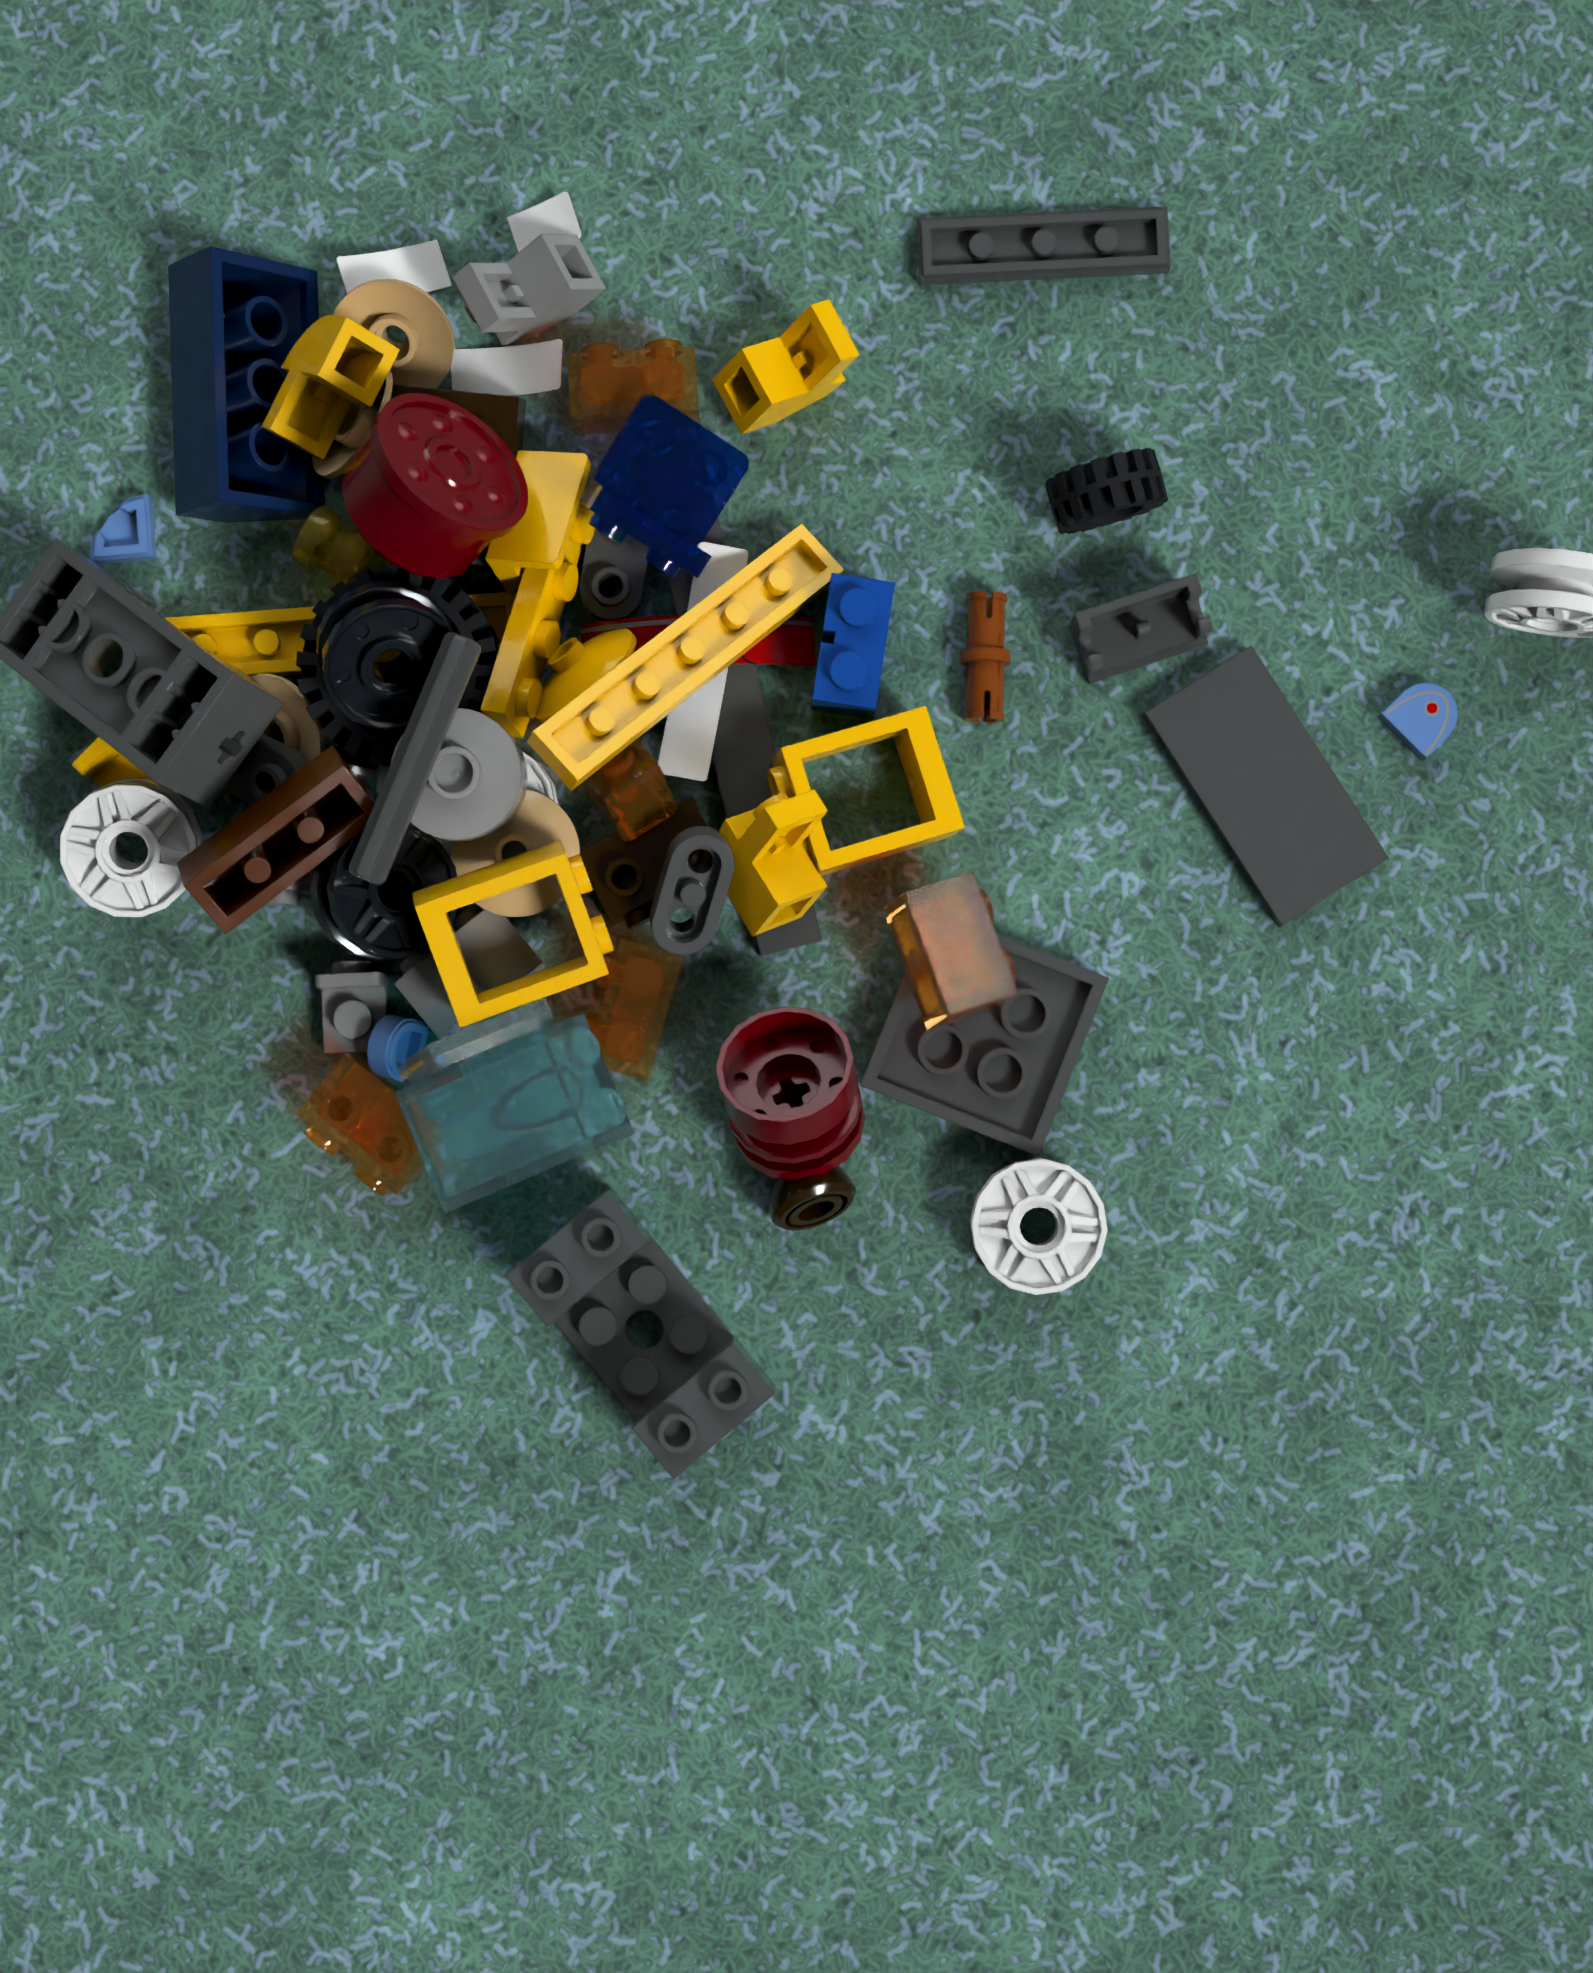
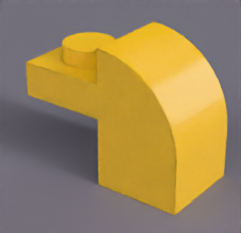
M830 299L811 304L780 337L742 348L712 381L742 435L772 425L830 394L846 381L842 372L860 354Z
M337 315L321 317L301 335L284 360L281 368L287 371L288 374L261 427L313 457L324 460L351 404L355 403L372 407L400 349L348 317Z
M815 789L791 798L786 793L774 795L762 802L756 809L725 819L719 832L728 841L735 862L727 895L752 937L802 918L828 887L804 847L799 845L828 811Z

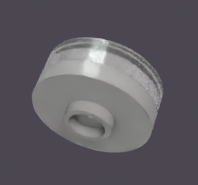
M457 708L410 822L429 835L447 841L462 843L483 840L502 830L516 816L523 803L527 789L528 774L526 761L515 738L490 717L474 710ZM402 735L401 738L399 739V741H398V743H397V745H396V747H395V749H394V752H393V755H392V758H391V763H392V761H393V758H394V756H395V754H396V751H397V749H398V746H399V744H400V742H401V739H402L403 735Z

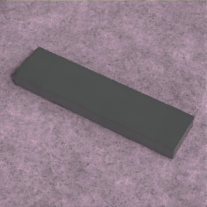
M1167 206L917 218L920 285L1168 274L1171 269Z

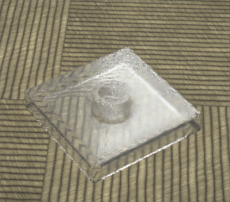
M544 997L487 1021L483 1019L461 1028L458 1023H455L447 1028L449 1036L427 1044L398 1066L397 1070L405 1088L410 1087L411 1090L519 1046L550 1025L554 1016Z

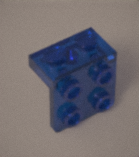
M646 394L639 399L586 484L580 502L594 512L588 523L620 544L626 535L629 534L648 546L642 558L663 572L675 578L682 568L698 578L712 557L698 545L700 542H703L747 472L749 460L743 452L653 394Z

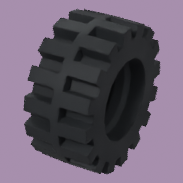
M1151 448L1143 450L1133 449L1126 453H1114L1105 458L1099 457L1090 460L1089 463L1073 466L1068 471H1061L1055 474V477L1049 478L1045 483L1052 513L1060 534H1073L1081 530L1085 532L1118 521L1132 519L1133 516L1150 512V509L1158 508L1168 501L1161 469L1155 451Z

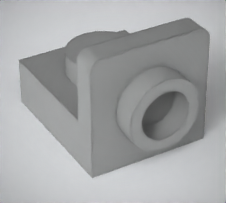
M370 961L332 963V974L315 975L316 988L320 989L322 994L324 1054L367 1052L368 1041L373 1028L380 1019L389 1015L388 975L381 972H371Z

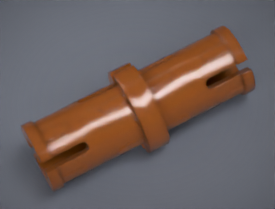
M987 591L970 592L966 594V601L968 602L967 648L961 651V665L967 666L966 713H964V721L979 722V718H984L985 697V723H999L1005 721V714L1003 713L1004 667L1010 664V650L1004 649L1005 603L1007 602V594L996 591L992 592V597H988L986 617Z

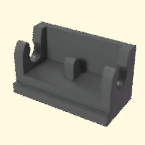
M1197 573L1074 614L1068 626L1088 684L1209 644L1207 637L1212 632V621L1210 616H1203L1200 608L1199 597H1201L1202 588Z

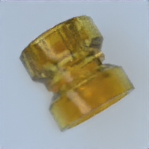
M324 505L316 508L306 520L292 551V559L309 570L316 568L324 570L329 574L330 581L334 584H338L340 581L348 584L357 579L355 573L368 569L376 555V552L363 540L356 528L352 529L343 524L340 514Z

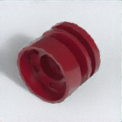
M788 1006L758 1012L735 1027L721 1045L716 1072L736 1149L752 1168L772 1178L787 1180L826 1174L845 1162L861 1141L865 1122L862 1099L848 1036L833 1019L809 1008Z

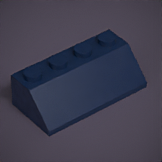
M212 246L169 265L176 515L224 523L325 518L324 477L317 474L314 470L312 455L261 427L288 374L287 371L281 368L284 360L301 335L319 319L317 271Z

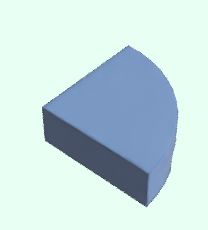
M144 494L123 501L118 505L119 508L106 519L100 530H97L93 536L90 560L99 565L157 560L152 497L149 494Z

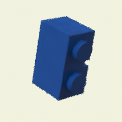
M836 573L831 574L812 697L813 711L874 720L895 582Z

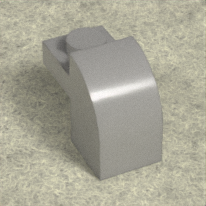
M540 234L507 263L469 262L452 277L463 296V306L468 316L479 326L482 333L495 332L501 345L518 343L576 314L606 290L578 236L570 234Z

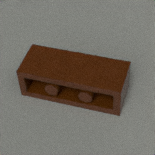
M332 745L178 861L177 865L183 886L226 935L362 832L376 800Z

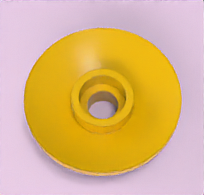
M621 628L600 634L583 644L576 637L561 644L553 652L550 659H548V664L553 671L542 686L543 695L535 717L541 723H544L631 656L637 644L635 635L629 629Z

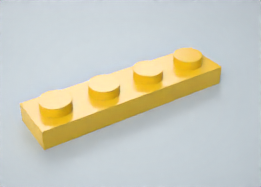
M584 492L562 566L557 570L524 569L480 708L484 715L500 724L511 737L523 739L529 719L534 718L538 713L543 695L541 680L546 664L560 645L561 631L559 622L566 602H570L574 598L577 590V564L584 544L587 545L591 542L595 532L596 513Z

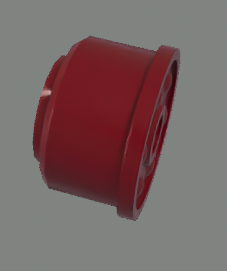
M423 393L402 394L385 404L374 419L371 437L345 469L341 487L350 521L363 540L377 554L391 564L411 574L434 579L462 575L493 539L506 535L516 526L524 516L528 506V488L524 474L515 456L503 440L487 424L468 410L446 399Z

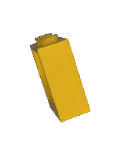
M926 706L782 747L771 759L773 768L767 770V778L772 796L786 793L791 798L811 791L803 763L888 738H894L921 824L830 851L820 820L806 839L799 845L804 847L821 876L947 839L965 828Z
M560 840L412 893L415 910L460 1028L609 974L603 958L604 954L614 951L609 933L601 914L589 918L581 896L593 891L580 854L568 858ZM556 874L584 956L477 994L447 912Z

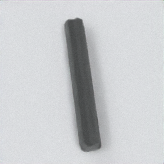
M448 632L442 640L349 864V872L360 879L382 885L388 877L481 653V646L468 637Z

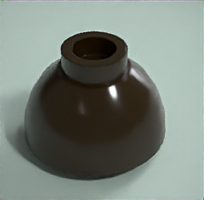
M840 1166L835 1167L826 1174L812 1175L800 1179L774 1178L769 1192V1212L772 1222L775 1226L793 1231L822 1225L842 1214L851 1205L856 1195V1188L850 1177Z

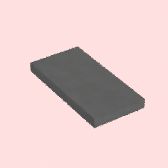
M1252 645L1142 715L1278 927L1288 923L1389 859Z

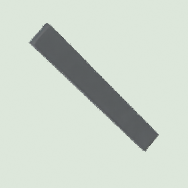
M702 452L641 467L677 615H684L687 612L699 543L708 542L725 545ZM731 664L728 666L712 752V759L727 819L756 809L762 802L772 797L767 770L773 768L771 759L776 754L755 664ZM814 904L802 918L756 935L760 955L765 956L822 942Z

